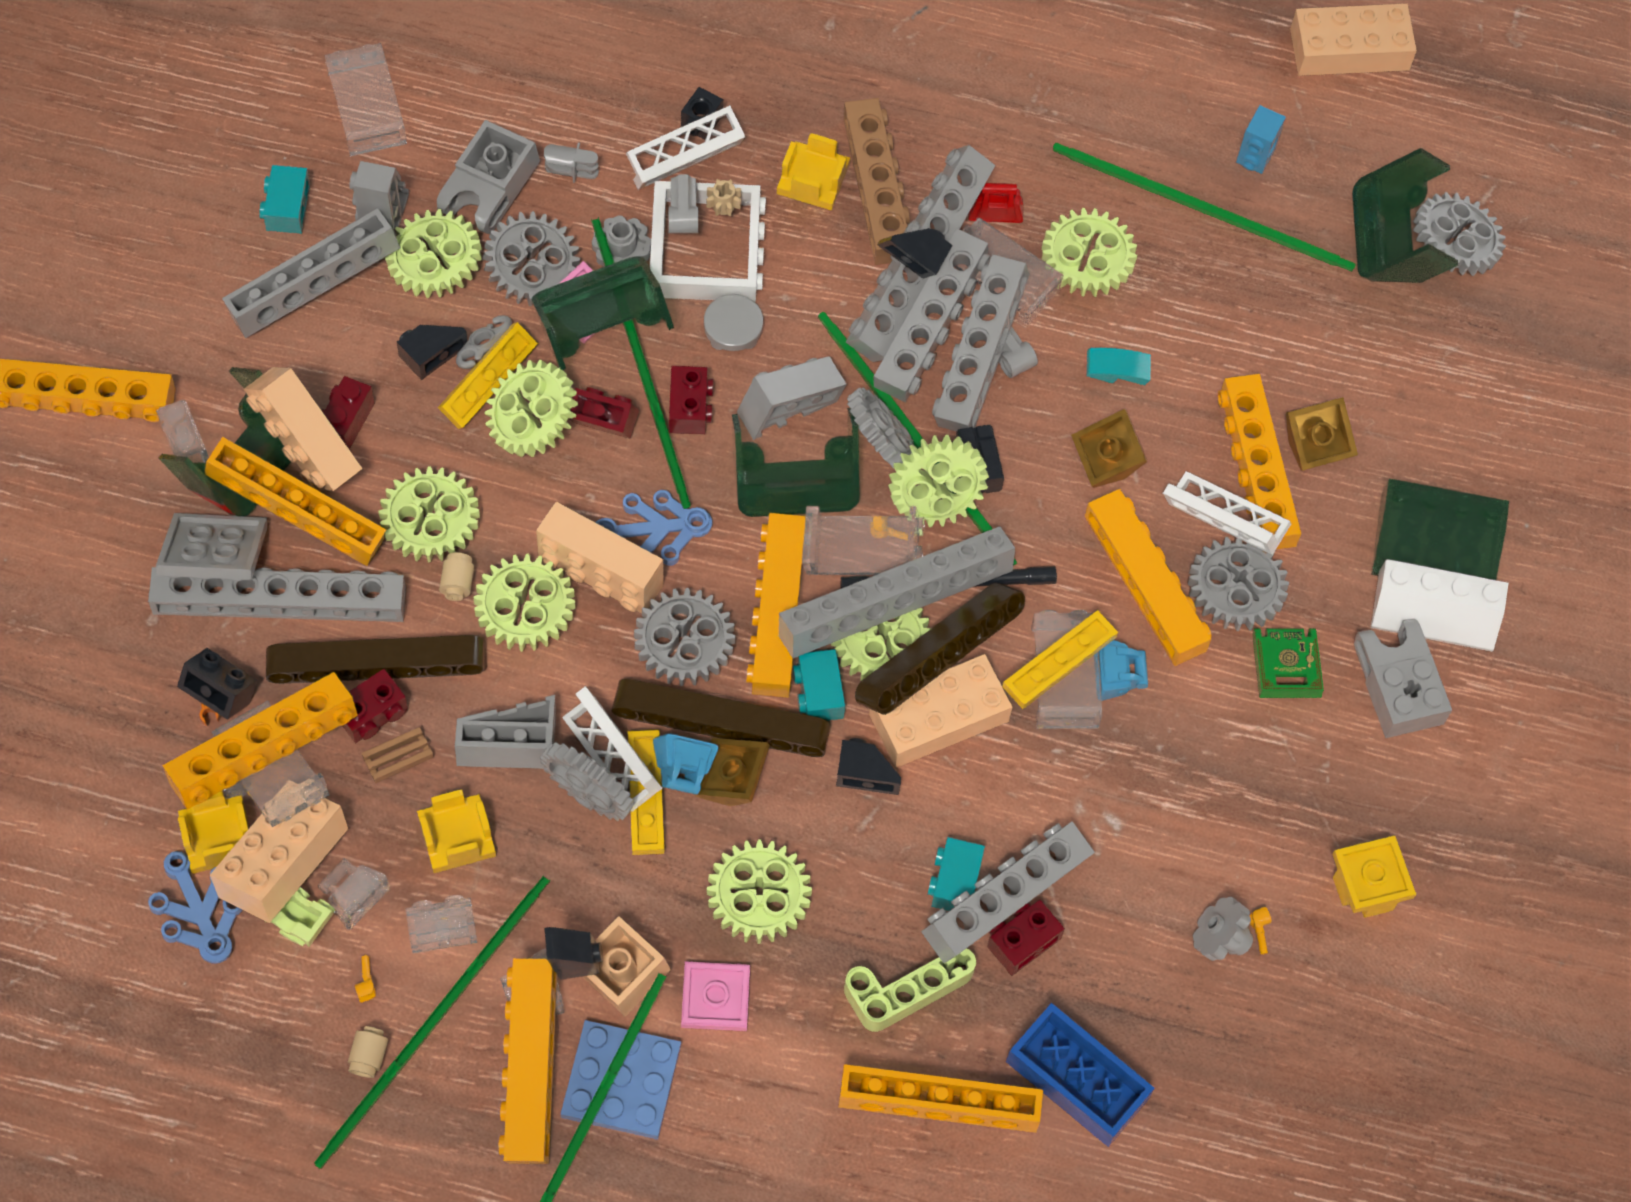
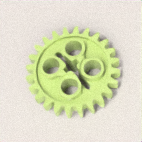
M1082 208L1081 215L1079 216L1071 210L1069 219L1060 215L1059 222H1052L1050 230H1046L1041 250H1043L1041 259L1046 261L1045 271L1052 270L1051 280L1061 279L1060 288L1069 284L1071 285L1070 293L1079 288L1081 296H1085L1086 291L1091 290L1093 296L1096 297L1098 289H1101L1107 295L1110 286L1118 290L1120 281L1126 283L1129 274L1133 273L1134 264L1137 259L1135 254L1137 244L1132 243L1134 235L1126 234L1128 226L1122 225L1118 227V217L1110 221L1108 220L1109 212L1106 211L1101 217L1098 216V211L1095 208L1091 215L1087 214L1085 208ZM1095 233H1099L1100 235L1089 255L1084 270L1082 272L1078 271L1083 263L1084 255L1089 251ZM1076 234H1083L1086 237H1080ZM1104 245H1110L1112 248L1105 247ZM1065 257H1072L1075 260H1069ZM1093 268H1100L1102 271H1097Z
M438 209L436 215L431 216L430 211L426 210L424 218L415 213L414 222L405 219L406 227L404 229L400 227L395 228L397 233L396 239L400 249L386 256L385 260L391 277H394L397 285L402 284L405 292L412 288L414 295L418 296L423 290L426 298L430 297L432 291H436L438 297H441L442 290L447 289L452 294V286L456 284L463 288L462 279L472 280L470 270H479L477 261L482 260L480 239L477 231L473 230L472 223H465L462 215L455 219L453 211L443 216L441 209ZM420 237L427 242V245L430 248L429 251L427 250L425 243L421 241V239H419ZM436 256H440L441 261H442V263L444 264V266H446V267L449 268V269H445V268L440 264V261H439V259H438Z
M528 360L527 367L520 363L517 364L516 373L508 369L507 380L498 379L501 387L499 389H491L496 396L494 399L487 400V403L492 405V409L485 411V415L492 418L485 424L492 429L489 435L496 439L495 443L510 454L515 453L520 457H523L525 453L534 457L536 450L544 454L546 444L553 448L556 447L554 439L556 437L564 439L565 437L561 432L562 429H571L572 426L567 423L568 418L576 417V414L571 412L570 408L578 405V402L572 399L577 394V391L571 387L573 381L566 377L567 373L551 362L547 364L539 360L536 364Z
M934 435L930 444L921 439L920 448L917 449L915 446L910 445L912 453L910 455L901 453L900 456L903 463L893 464L896 473L889 474L892 481L888 485L892 494L890 496L899 513H904L908 521L914 518L917 525L922 524L925 519L929 527L933 526L935 520H938L942 527L947 518L956 523V515L961 514L967 517L965 509L967 507L976 509L977 507L973 500H983L984 497L980 490L988 488L985 479L989 478V475L985 469L987 466L978 449H973L969 441L963 444L960 437H957L953 443L949 435H945L942 442H939L936 435Z
M428 466L426 474H422L416 468L414 477H411L406 472L404 473L405 481L403 483L396 479L393 480L395 490L386 488V497L388 499H381L380 501L383 508L379 510V517L382 520L380 526L386 529L385 539L386 541H392L394 550L402 547L404 557L414 552L415 561H418L423 554L426 555L427 561L431 562L432 556L437 554L438 558L443 561L444 552L455 553V546L465 549L464 538L473 540L472 530L478 529V521L476 519L480 518V512L477 509L479 506L478 499L473 497L474 491L472 487L466 488V480L464 478L456 482V472L453 471L446 477L444 468H441L437 474H433L431 466ZM421 493L431 494L427 498L417 497ZM448 506L457 507V509L452 512L444 510ZM405 517H414V518H415V519H414L413 521H411V522H402V521H401V520H402L403 518H405ZM421 527H422L421 532H420L418 535H414V534H416V533L421 529ZM433 530L441 531L437 536L428 535Z
M529 554L525 555L524 561H519L518 557L513 555V563L508 564L503 558L501 559L502 568L499 569L491 565L492 576L482 574V582L484 584L476 585V591L479 595L474 596V605H477L474 608L475 616L480 617L478 619L479 627H486L487 637L496 634L495 642L497 645L505 639L507 640V649L509 650L513 647L514 643H518L521 652H523L526 644H530L533 651H535L537 642L541 641L547 647L549 636L558 640V629L568 630L565 620H573V612L570 610L575 609V600L572 599L575 597L574 588H569L571 586L570 578H563L562 568L553 571V562L549 561L544 566L542 565V556H538L535 562H531ZM534 579L535 581L529 590L530 601L525 602L529 582ZM514 581L522 583L517 588L508 586V584ZM542 590H548L552 592L550 595L545 597L537 594ZM525 602L520 624L515 626L514 624L520 615V604ZM504 608L512 610V612L507 615H501L498 613L499 610ZM531 617H539L542 619L539 623L536 624L527 622V620Z
M918 608L894 618L895 622H883L868 628L867 631L858 632L833 642L831 646L836 647L837 657H842L840 666L846 667L851 665L849 675L852 676L859 671L861 673L860 681H862L890 660L886 651L893 658L905 649L896 646L897 643L909 646L930 630V628H927L929 618H921L923 609ZM873 652L878 654L879 657L873 658L867 654Z
M758 839L756 848H752L750 843L745 841L743 851H740L735 845L732 846L733 856L722 853L721 860L723 864L714 863L713 870L717 874H709L708 882L712 886L707 887V895L713 896L708 900L709 908H717L713 912V918L720 919L723 917L721 928L726 929L732 926V937L738 935L740 931L743 932L744 942H747L751 935H756L758 944H761L763 935H767L769 940L774 942L775 932H779L784 938L787 937L786 926L796 930L798 923L795 918L804 920L806 915L805 911L801 908H810L811 901L805 898L812 894V888L805 886L810 883V875H801L805 871V864L795 865L797 854L795 853L787 857V847L785 845L779 851L774 850V841L770 842L768 848H763L761 839ZM740 871H746L751 875V878L742 881L737 879L735 874ZM777 871L784 877L779 881H773L767 875L770 872ZM756 888H762L763 895H756ZM732 889H735V890H737L738 892H736V893H731V890H732ZM783 889L788 890V893L784 894L781 891ZM739 902H747L751 905V909L743 912L737 910L735 905ZM771 902H779L784 908L781 911L774 912L767 905Z

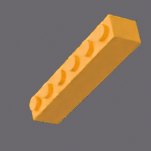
M1118 489L1089 502L1085 513L1086 520L1173 665L1177 666L1207 652L1212 637L1208 625L1205 622H1201L1198 618L1192 599L1189 596L1186 597L1181 590V583L1177 574L1174 571L1170 572L1165 563L1163 551L1160 547H1155L1147 525L1143 521H1139L1135 514L1132 500L1129 497L1125 498L1121 489Z
M769 513L768 524H762L761 542H766V551H759L758 570H763V580H756L755 598H761L760 608L754 607L752 619V626H758L757 636L751 635L749 654H754L755 660L754 664H748L746 683H752L753 695L789 698L793 658L779 637V613L798 606L806 516Z
M513 958V966L507 969V987L512 988L511 1001L507 1000L505 1004V1019L510 1021L509 1034L504 1035L503 1042L504 1054H508V1067H503L502 1086L507 1088L506 1101H502L500 1107L501 1121H505V1135H500L499 1155H504L503 1161L509 1164H549L557 974L547 959Z

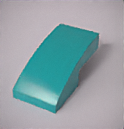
M1089 348L1087 350L1086 376L1109 383H1114L1119 378L1145 386L1151 380V354L1118 348Z

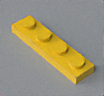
M518 322L513 323L438 406V409L458 429L463 428L494 394L491 389L501 386L498 379L506 380L508 378L507 370L509 369L513 372L517 368V364L521 363L538 343Z
M1097 610L1006 679L1002 687L1024 709L1117 638L1118 631Z
M659 730L628 731L629 744L662 787L661 769L657 766L653 739L660 736ZM629 781L630 798L632 799L646 789L640 781ZM662 789L634 811H631L632 855L664 854Z

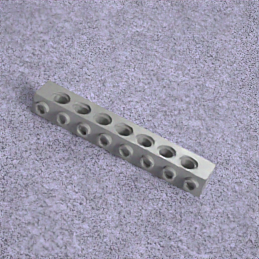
M970 145L953 149L945 159L947 165L943 172L939 173L933 180L931 193L920 203L918 216L907 226L904 233L930 228V222H932L935 230L940 231L945 236V240L949 242L956 228L960 229L995 165ZM957 175L961 177L962 184L958 182ZM944 198L948 202V209L944 205ZM890 256L892 261L888 268L883 270L877 278L878 286L874 293H871L864 301V310L861 316L851 324L849 328L850 335L846 340L847 344L872 362L883 360L929 278L922 279L893 256ZM903 270L907 273V281L903 278ZM889 294L894 299L893 306L889 302ZM875 319L880 323V330L875 326Z
M999 526L780 612L779 637L791 657H798L1013 571L1015 547Z
M152 567L148 602L153 615L403 622L406 585L404 575H398L394 572L367 574L363 571L336 573L332 570L304 572L300 569L273 571L269 568H258L254 570L252 580L234 581L216 578L205 580L196 577L171 578L169 576H157L156 567ZM183 586L191 587L186 592H178ZM214 587H222V590L217 593H209ZM245 588L254 589L249 594L240 593ZM276 589L285 590V592L280 595L272 594V592ZM307 590L317 591L312 596L303 595V593ZM339 591L348 592L343 597L334 596ZM370 592L380 593L375 598L366 597V595Z

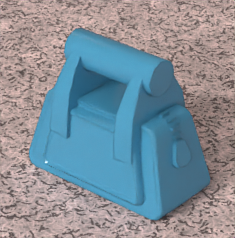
M1113 640L1093 655L1096 698L1098 701L1125 695L1131 689H1144L1148 687L1145 651L1128 648L1126 644ZM1130 664H1134L1135 674L1130 673Z
M674 734L655 737L653 745L657 766L661 769L662 787L697 795L700 792V783L704 775L709 772L714 761L718 745ZM678 774H685V779L677 778Z

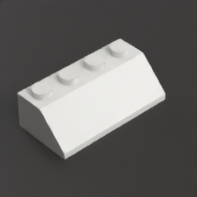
M1386 559L1379 570L1371 628L1399 633V629L1404 621L1416 619L1422 628L1425 639L1492 652L1505 612L1509 583Z

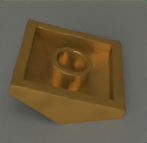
M1343 397L1286 412L1288 442L1301 471L1358 455Z
M1126 409L1114 413L1071 435L1093 488L1124 480L1147 463Z
M712 738L711 743L718 745V751L709 772L704 775L700 783V792L695 796L730 807L751 803L770 745L767 742Z

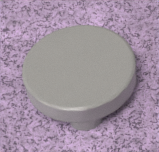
M737 294L724 295L715 299L705 311L704 331L710 340L711 346L717 350L739 351L752 349L756 346L762 334V312L759 306L748 297Z

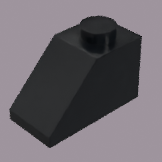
M930 228L893 235L879 240L877 244L922 279L938 273L953 246L945 240V236L940 231Z
M420 324L413 330H407L400 336L397 341L398 355L423 380L457 355L467 343V332L463 327Z
M852 738L849 741L842 740L836 787L899 795L901 777L874 744L867 743V741L859 738Z
M556 927L544 928L547 960L560 980L599 974L598 963L603 962L602 945L600 942L596 943L590 932Z

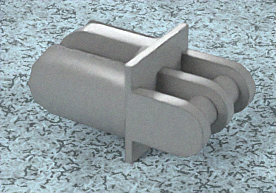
M580 143L577 144V148L549 144L544 149L545 170L547 173L573 177V183H575L576 177L586 179L598 177V155L593 151L580 149Z

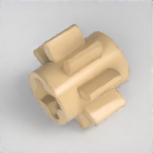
M717 179L714 187H707L708 198L706 199V207H713L716 216L719 214L731 216L734 208H741V188H735L731 179L729 181Z

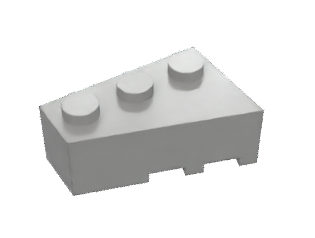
M360 161L357 172L353 171L350 178V189L354 191L352 204L356 206L355 220L378 208L392 227L395 236H397L395 228L400 226L410 190L405 188V182L401 181V176L396 168Z
M830 356L821 359L812 358L799 365H786L774 372H761L752 379V383L737 413L752 439L755 440L762 437V430L776 424L778 428L787 425L785 419L798 413H802L803 417L837 402L847 384Z
M555 695L545 697V701L529 705L526 702L516 704V708L497 712L495 709L458 718L455 736L457 766L544 769L545 767L540 764L542 761L540 757L550 743L554 744Z

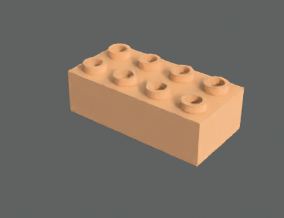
M1408 4L1296 9L1290 27L1298 76L1410 70L1417 51Z
M272 367L244 388V391L249 396L246 398L249 406L256 413L260 412L267 421L264 423L265 428L274 438L278 437L284 445L282 448L283 453L292 463L296 462L302 470L300 476L307 485L317 489L334 491L362 469L291 368Z
M555 502L536 530L538 556H542V562L545 565L549 561L553 562L554 568H562L572 580L591 585L598 594L604 597H613L620 601V604L629 611L642 613V608H649L650 600L655 599L663 587L662 558L558 502Z
M984 654L947 669L892 712L882 715L870 709L869 715L895 768L1009 722L1012 705L988 658Z
M289 781L210 874L218 897L270 923L348 830L341 806Z

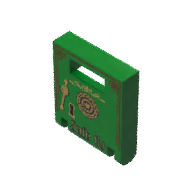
M1254 628L1253 647L1259 698H1321L1324 687L1316 628H1309L1308 637H1305L1303 628H1266L1265 637H1262L1260 628ZM1276 677H1305L1303 685H1277Z

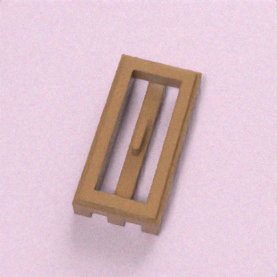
M420 727L362 752V757L375 784L434 758L433 752L429 748ZM421 748L423 749V752L418 753L412 757H409L378 772L376 770V768L401 759L405 755L410 754Z

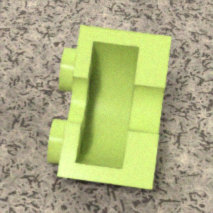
M301 887L271 923L280 928L279 933L300 946L304 944L310 946L330 920L335 909L322 899H319L317 902L309 901L310 895Z

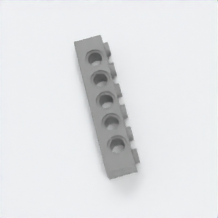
M377 208L223 297L222 300L232 319L244 337L247 338L400 249L392 227Z
M957 228L949 241L953 246L938 273L928 278L873 376L875 388L905 403L910 394L915 395L918 392L922 383V379H920L924 369L929 370L936 357V354H934L938 344L942 346L945 343L950 329L947 328L951 320L956 321L959 318L963 309L961 302L965 295L971 296L977 284V280H975L979 270L982 271L983 266L988 264L991 258L988 255L987 242ZM958 264H965L969 268L959 271L954 267ZM945 288H950L954 290L955 293H953L952 295H944L940 291ZM938 313L941 317L937 320H931L927 318V315ZM922 337L927 342L923 345H917L913 340ZM903 362H909L914 365L909 370H903L899 367Z
M992 254L989 264L983 266L981 272L982 284L980 290H976L973 294L971 301L973 309L970 317L964 319L961 330L963 334L961 343L956 344L954 347L952 368L950 371H946L942 381L943 393L941 398H937L933 405L932 414L938 427L952 431L976 427L1030 275L1026 263ZM997 287L1005 288V290L1000 294L992 293V291ZM987 314L996 315L994 319L990 321L982 320L983 317ZM979 340L986 341L983 347H973L974 343ZM969 367L977 368L971 375L963 374ZM959 394L967 395L966 399L962 402L953 401Z
M1073 821L1063 828L1057 823L1043 834L1046 840L1041 844L1034 840L1020 850L1024 855L1022 858L1016 861L1014 857H1011L997 867L1001 873L993 878L989 873L975 883L977 891L969 895L966 890L951 901L954 907L947 913L942 908L927 919L930 925L921 932L943 963L960 954L1095 853ZM1049 850L1055 854L1056 860L1050 856ZM1026 866L1032 870L1034 878L1027 873ZM1003 883L1010 888L1011 895L1004 890ZM980 900L986 904L988 912L981 908ZM956 917L963 922L964 929L957 925Z

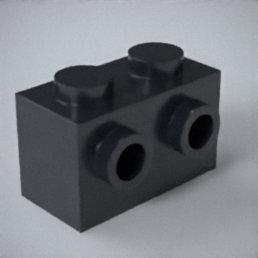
M205 648L184 663L177 687L228 720L250 704L257 680L245 673L244 670L222 658L219 654Z

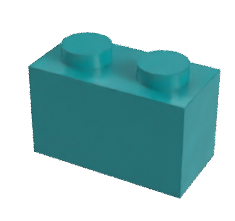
M272 165L270 176H266L264 180V193L267 194L266 201H261L259 210L260 219H264L266 231L302 234L310 189L307 168Z
M836 649L808 652L798 656V664L793 666L794 683L801 686L802 694H797L799 713H805V715L818 717L826 721L844 719L845 701Z
M947 837L945 848L938 847L934 865L940 866L938 877H931L927 894L933 896L931 907L944 908V910L949 911L954 907L951 901L966 890L969 895L975 892L976 887L974 884L977 883L985 846Z

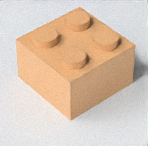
M618 916L595 940L596 943H601L603 950V962L598 963L599 974L583 976V978L626 1017L646 996L658 973L666 976L671 969L665 958Z

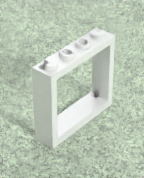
M655 181L649 274L650 298L715 300L724 295L737 294L748 297L756 302V290H762L763 273H757V265H763L764 248L758 247V240H764L765 222H759V215H765L766 197H760L759 185L733 184L735 188H741V205L751 206L748 279L662 275L666 202H671V182ZM696 183V203L706 204V199L708 198L707 187H714L715 183Z

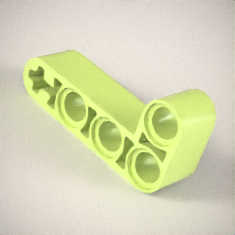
M966 948L946 963L937 958L884 988L881 987L870 969L857 966L852 968L846 976L844 993L862 1025L870 1031L878 1032L967 984L973 976L976 958ZM957 962L959 966L966 965V969L964 971L961 967L954 969V965ZM935 977L941 984L937 987H930L925 983L924 979ZM856 980H862L867 984L868 988L859 991L854 989L851 983ZM900 992H907L912 996L913 1000L904 1003L899 1001L896 995ZM877 1007L885 1015L881 1018H873L868 1014V1010Z

